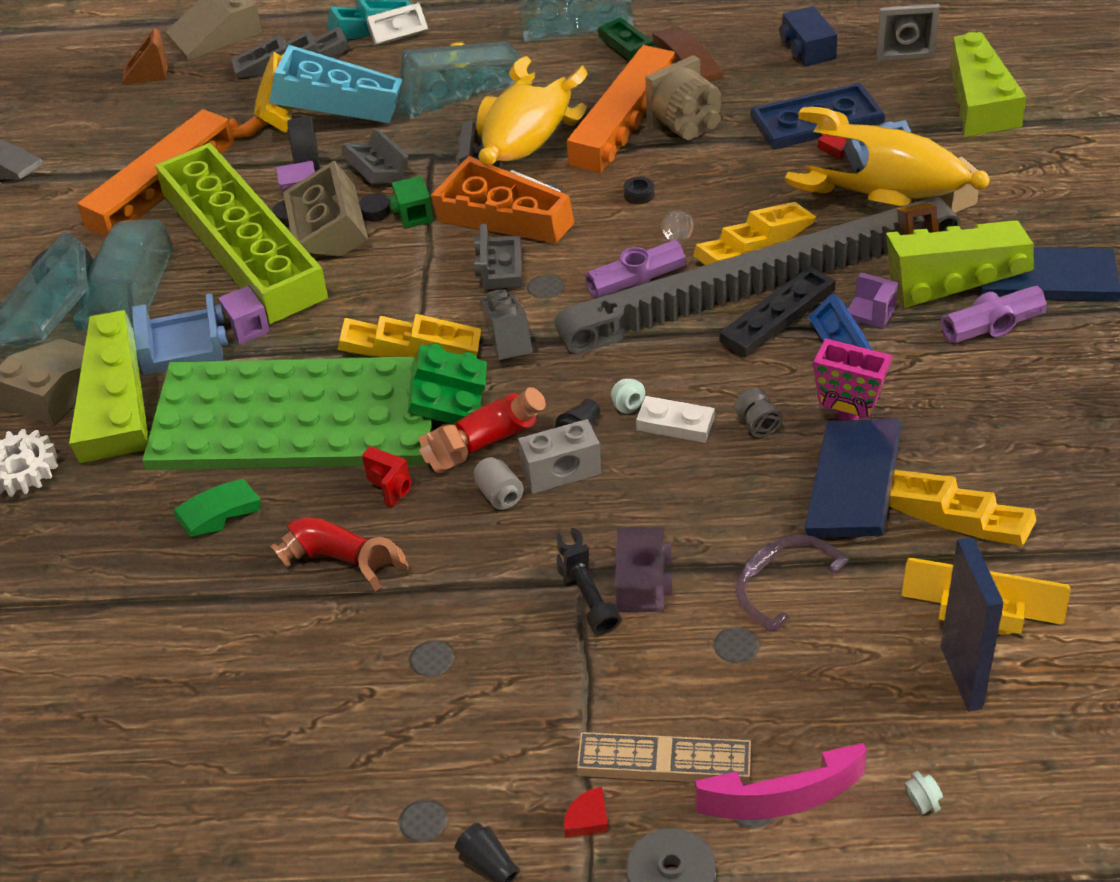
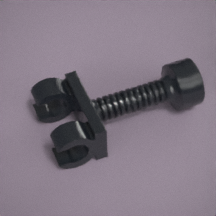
M571 528V536L574 542H576L573 545L565 544L562 541V536L558 533L557 550L560 553L557 556L558 573L563 576L566 586L577 583L590 608L586 619L593 633L600 635L612 631L621 623L622 618L613 603H604L589 575V548L586 544L583 545L581 532Z

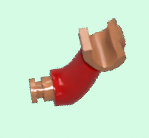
M529 387L522 394L511 393L506 397L490 402L454 424L442 425L436 430L418 437L422 447L419 451L425 463H430L437 474L446 472L466 461L468 454L532 427L536 421V414L546 406L544 396L537 389Z
M303 517L293 520L286 525L289 532L281 537L283 542L278 546L275 543L270 546L286 568L291 565L289 560L293 557L298 560L305 554L310 558L315 555L328 556L359 566L368 584L375 592L382 587L375 575V571L385 564H393L396 570H409L408 561L404 553L390 539L376 537L366 540L322 518Z

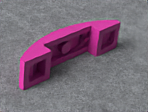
M864 743L825 751L822 752L821 768L744 786H742L738 771L696 780V810L698 813L726 819L758 820L787 816L811 809L840 795L864 775L867 749Z

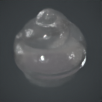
M671 210L663 218L660 227L667 239L681 242L691 236L694 224L692 217L683 210Z

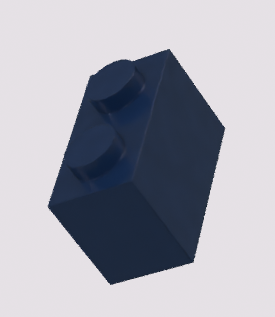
M814 6L782 13V25L779 27L780 38L782 42L788 45L793 56L797 57L804 67L836 59L838 34Z

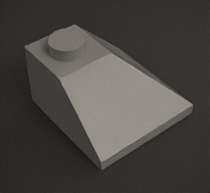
M939 4L880 8L876 60L887 61L934 57Z

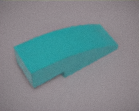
M357 0L356 7L330 6L327 28L331 31L340 26L346 39L371 36L366 22L367 17L412 4L409 0Z

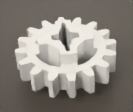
M21 429L18 435L13 436L8 431L6 432V438L0 439V494L6 490L9 497H13L16 490L20 489L24 494H27L29 491L28 487L32 485L37 488L42 487L40 482L42 478H52L50 469L58 467L56 462L58 455L47 435L41 437L38 430L27 435L26 430Z

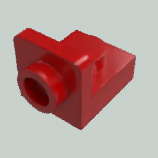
M369 446L362 454L367 480L382 488L385 505L393 508L398 500L408 493L411 487L407 460Z

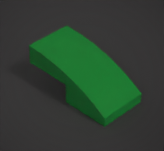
M239 479L206 490L187 500L174 509V517L188 535L193 537L224 530L226 518L259 511L261 499L244 479Z

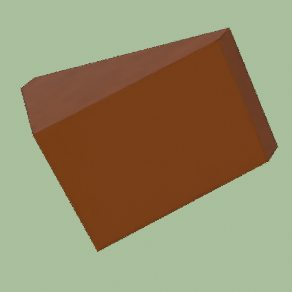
M153 28L124 65L122 82L134 84L167 79L168 64L159 30Z

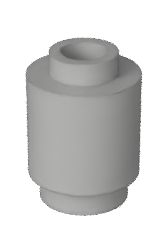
M489 457L480 461L474 469L475 485L494 508L504 510L518 503L522 497L524 487L505 462Z

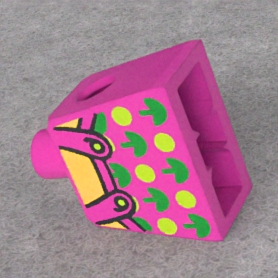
M825 338L813 362L819 404L824 408L838 411L837 417L840 421L870 417L883 387L893 355Z

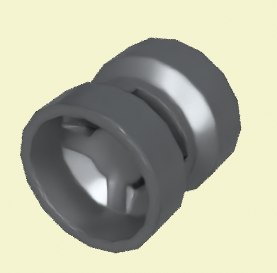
M761 388L746 390L737 398L734 404L735 412L741 420L746 422L747 428L754 437L764 438L770 436L781 426L783 415L776 405L771 404L769 396Z

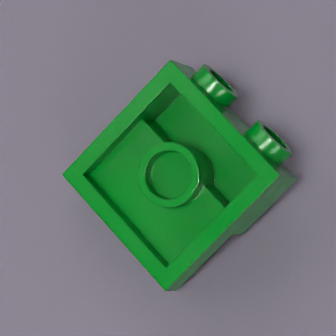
M439 344L419 345L412 362L407 413L454 424L481 407V395L486 386L487 362L478 360L474 354L469 352L459 355L444 351V348Z

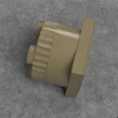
M692 55L645 76L647 127L654 131L666 125L677 135L691 140L702 135L708 129L716 128L721 120L719 114L721 111L720 107L722 106L721 91L700 75V59Z

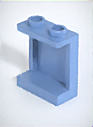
M212 293L205 295L207 309L150 319L146 304L132 307L136 353L143 375L167 371L169 362L224 360L222 346L228 345L225 327L224 325L220 326V324H225V318L221 304L215 305Z

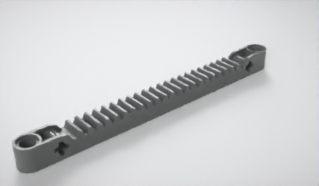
M931 197L901 206L906 207L922 203L936 205L939 232L946 231V227H960L958 216L939 197ZM897 208L567 307L557 315L554 325L568 350L577 354L584 353L620 341L625 336V331L629 329L639 333L640 326L642 325L648 329H652V322H657L661 326L665 325L664 318H669L675 322L677 321V314L688 318L690 310L700 314L701 307L703 306L713 310L714 303L726 306V299L736 303L738 302L739 295L749 299L750 292L762 295V288L772 292L774 291L775 284L782 287L786 284V281H790L809 266L821 273L822 270L833 273L834 266L843 270L847 262L853 266L857 265V259L869 262V255L879 259L881 252L888 255L886 233L898 232L901 235ZM923 215L912 217L913 223L924 221Z

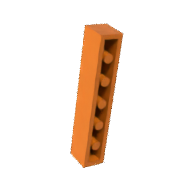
M646 45L640 48L567 139L568 165L602 173L606 166L613 162L616 153L622 146L626 145L629 136L635 129L639 128L642 119L646 115L645 76L674 64L675 52Z
M204 109L199 111L77 203L84 227L108 239H113L165 198L155 168L156 164L208 143H211L220 154L235 144L229 119Z

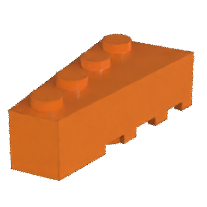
M470 156L431 194L438 222L474 229H480V224H487V230L513 236L520 235V237L557 243L575 223L569 195L496 166H486L478 159Z

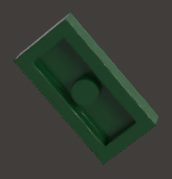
M621 17L598 26V37L630 61L643 45L653 47L651 39Z

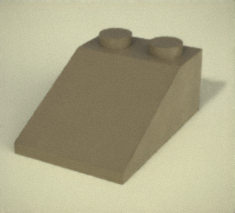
M198 0L166 31V36L187 60H191L261 34L262 29L257 5L252 0Z
M59 338L8 356L0 364V408L54 426L76 403L85 346Z

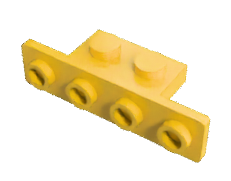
M908 558L902 595L908 598L941 603L938 619L945 620L953 565ZM989 571L1004 601L998 634H1022L1024 618L1064 624L1070 596L1069 585Z

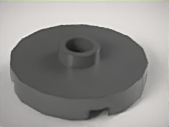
M663 828L648 833L635 843L627 860V882H716V860L710 846L698 835L683 829ZM666 865L678 866L676 870H667L664 867Z

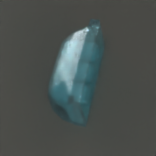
M158 219L120 221L106 234L91 263L81 290L77 312L73 319L76 330H88L90 316L125 310L134 332L132 307L146 304L148 311L173 249L169 234L164 224Z

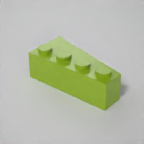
M969 32L965 35L954 36L950 70L953 85L957 92L956 100L960 107L959 115L961 122H963L964 137L1022 127L1026 95L983 33Z
M1018 220L976 224L974 229L962 230L959 226L946 227V231L929 233L927 229L914 230L911 235H899L898 232L886 233L891 281L898 282L897 295L904 308L1034 270V244Z
M125 310L90 316L69 441V445L79 463L144 451L146 449L149 437L134 332Z

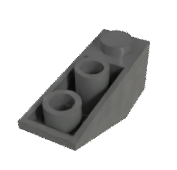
M494 290L488 292L487 297L479 298L492 345L498 359L533 353L526 313L512 292L507 293L506 290Z

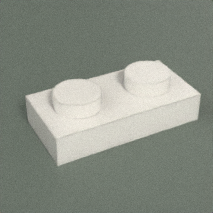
M419 3L369 16L366 19L375 46L424 33L428 30Z
M646 396L636 419V430L706 443L715 419V408Z

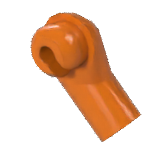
M256 115L241 125H238L235 118L229 119L234 139L251 137L267 126V122Z

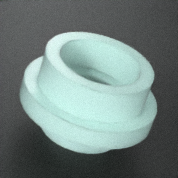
M622 379L614 385L611 391V399L615 408L625 414L636 411L642 405L645 398V388L636 379Z
M918 771L912 773V779L905 782L904 787L919 813L923 815L930 810L933 813L941 810L938 800L943 798V794L930 774L923 777Z

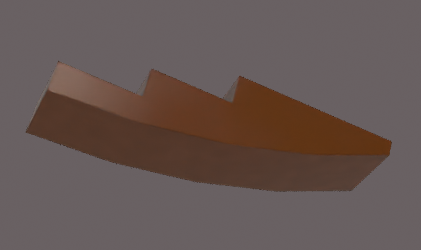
M674 27L652 33L653 44L664 50L675 52V63L695 55L700 59V75L709 82L723 78V72L712 56L687 31L680 27Z

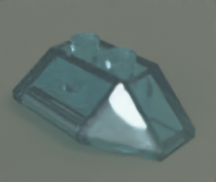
M64 231L0 304V346L43 341L88 290L85 245L81 241Z

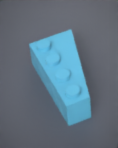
M288 45L274 73L269 103L390 123L395 111L402 79Z

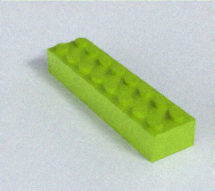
M211 143L155 165L165 198L241 289L246 286L251 288L263 305L269 324L328 299L322 267Z

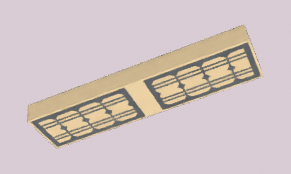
M581 732L577 773L578 776L695 782L696 780L738 771L742 785L750 784L751 740Z

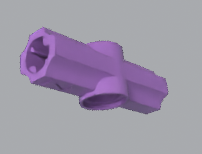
M677 240L649 250L639 247L628 248L621 253L620 260L585 273V283L591 296L596 299L624 288L629 289L649 283L651 278L686 266V257L682 246Z
M1037 285L1001 297L994 292H987L978 297L971 307L942 316L940 325L945 339L950 344L987 332L993 337H1001L1011 331L1017 322L1046 313L1047 302L1044 298V292Z

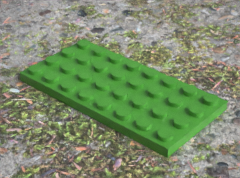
M414 357L169 362L142 461L145 470L364 466L362 454L369 446L406 459L407 465H429L425 463L419 451L422 447L418 437L433 431L434 419L407 413L411 368Z

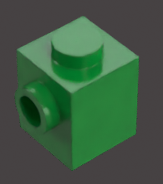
M422 176L392 182L393 195L389 196L390 208L393 215H399L403 229L434 222L431 198Z

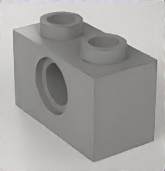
M588 419L518 438L521 470L532 494L602 474L600 443Z

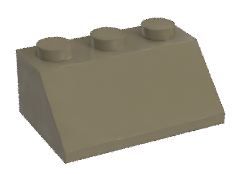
M332 161L283 192L291 234L308 253L343 256L368 241L355 184L335 161Z

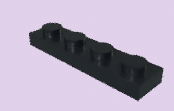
M809 266L719 332V342L746 358L835 291V280Z

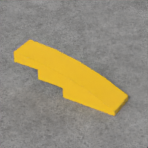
M796 202L749 211L746 223L724 227L720 239L696 244L693 256L703 264L709 265L785 242L812 225L816 220V216Z
M415 314L413 323L380 316L378 325L344 318L337 350L374 357H415L419 345L439 344L447 352L459 355L469 352L477 356L481 329Z
M894 470L888 506L914 518L977 538L1017 546H1024L1036 522L1034 509L998 505L994 493L959 489L955 477Z

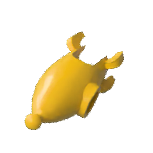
M527 56L516 61L509 71V76L515 82L499 97L486 96L480 104L476 126L477 133L482 138L483 149L479 152V161L488 166L496 161L522 159L538 150L554 132L561 120L568 126H575L583 117L587 106L580 103L575 108H569L568 104L571 97L570 89L579 85L588 74L583 65L577 68L567 79L563 76L547 87L542 88L532 87L535 72L531 74L527 72V67L532 61Z
M803 107L798 113L799 119L816 123L817 126L813 132L864 142L869 151L867 165L857 174L806 165L807 174L787 172L785 176L786 184L801 190L829 193L837 185L851 191L867 194L868 200L898 206L911 204L914 200L945 195L957 191L967 184H971L976 190H983L989 184V176L986 172L976 171L974 174L969 172V169L955 155L928 138L898 129L849 124L847 116L843 113L819 107Z

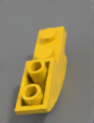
M273 52L258 90L254 114L286 133L288 130L287 120L292 119V107L269 103L274 73L283 55L280 56Z

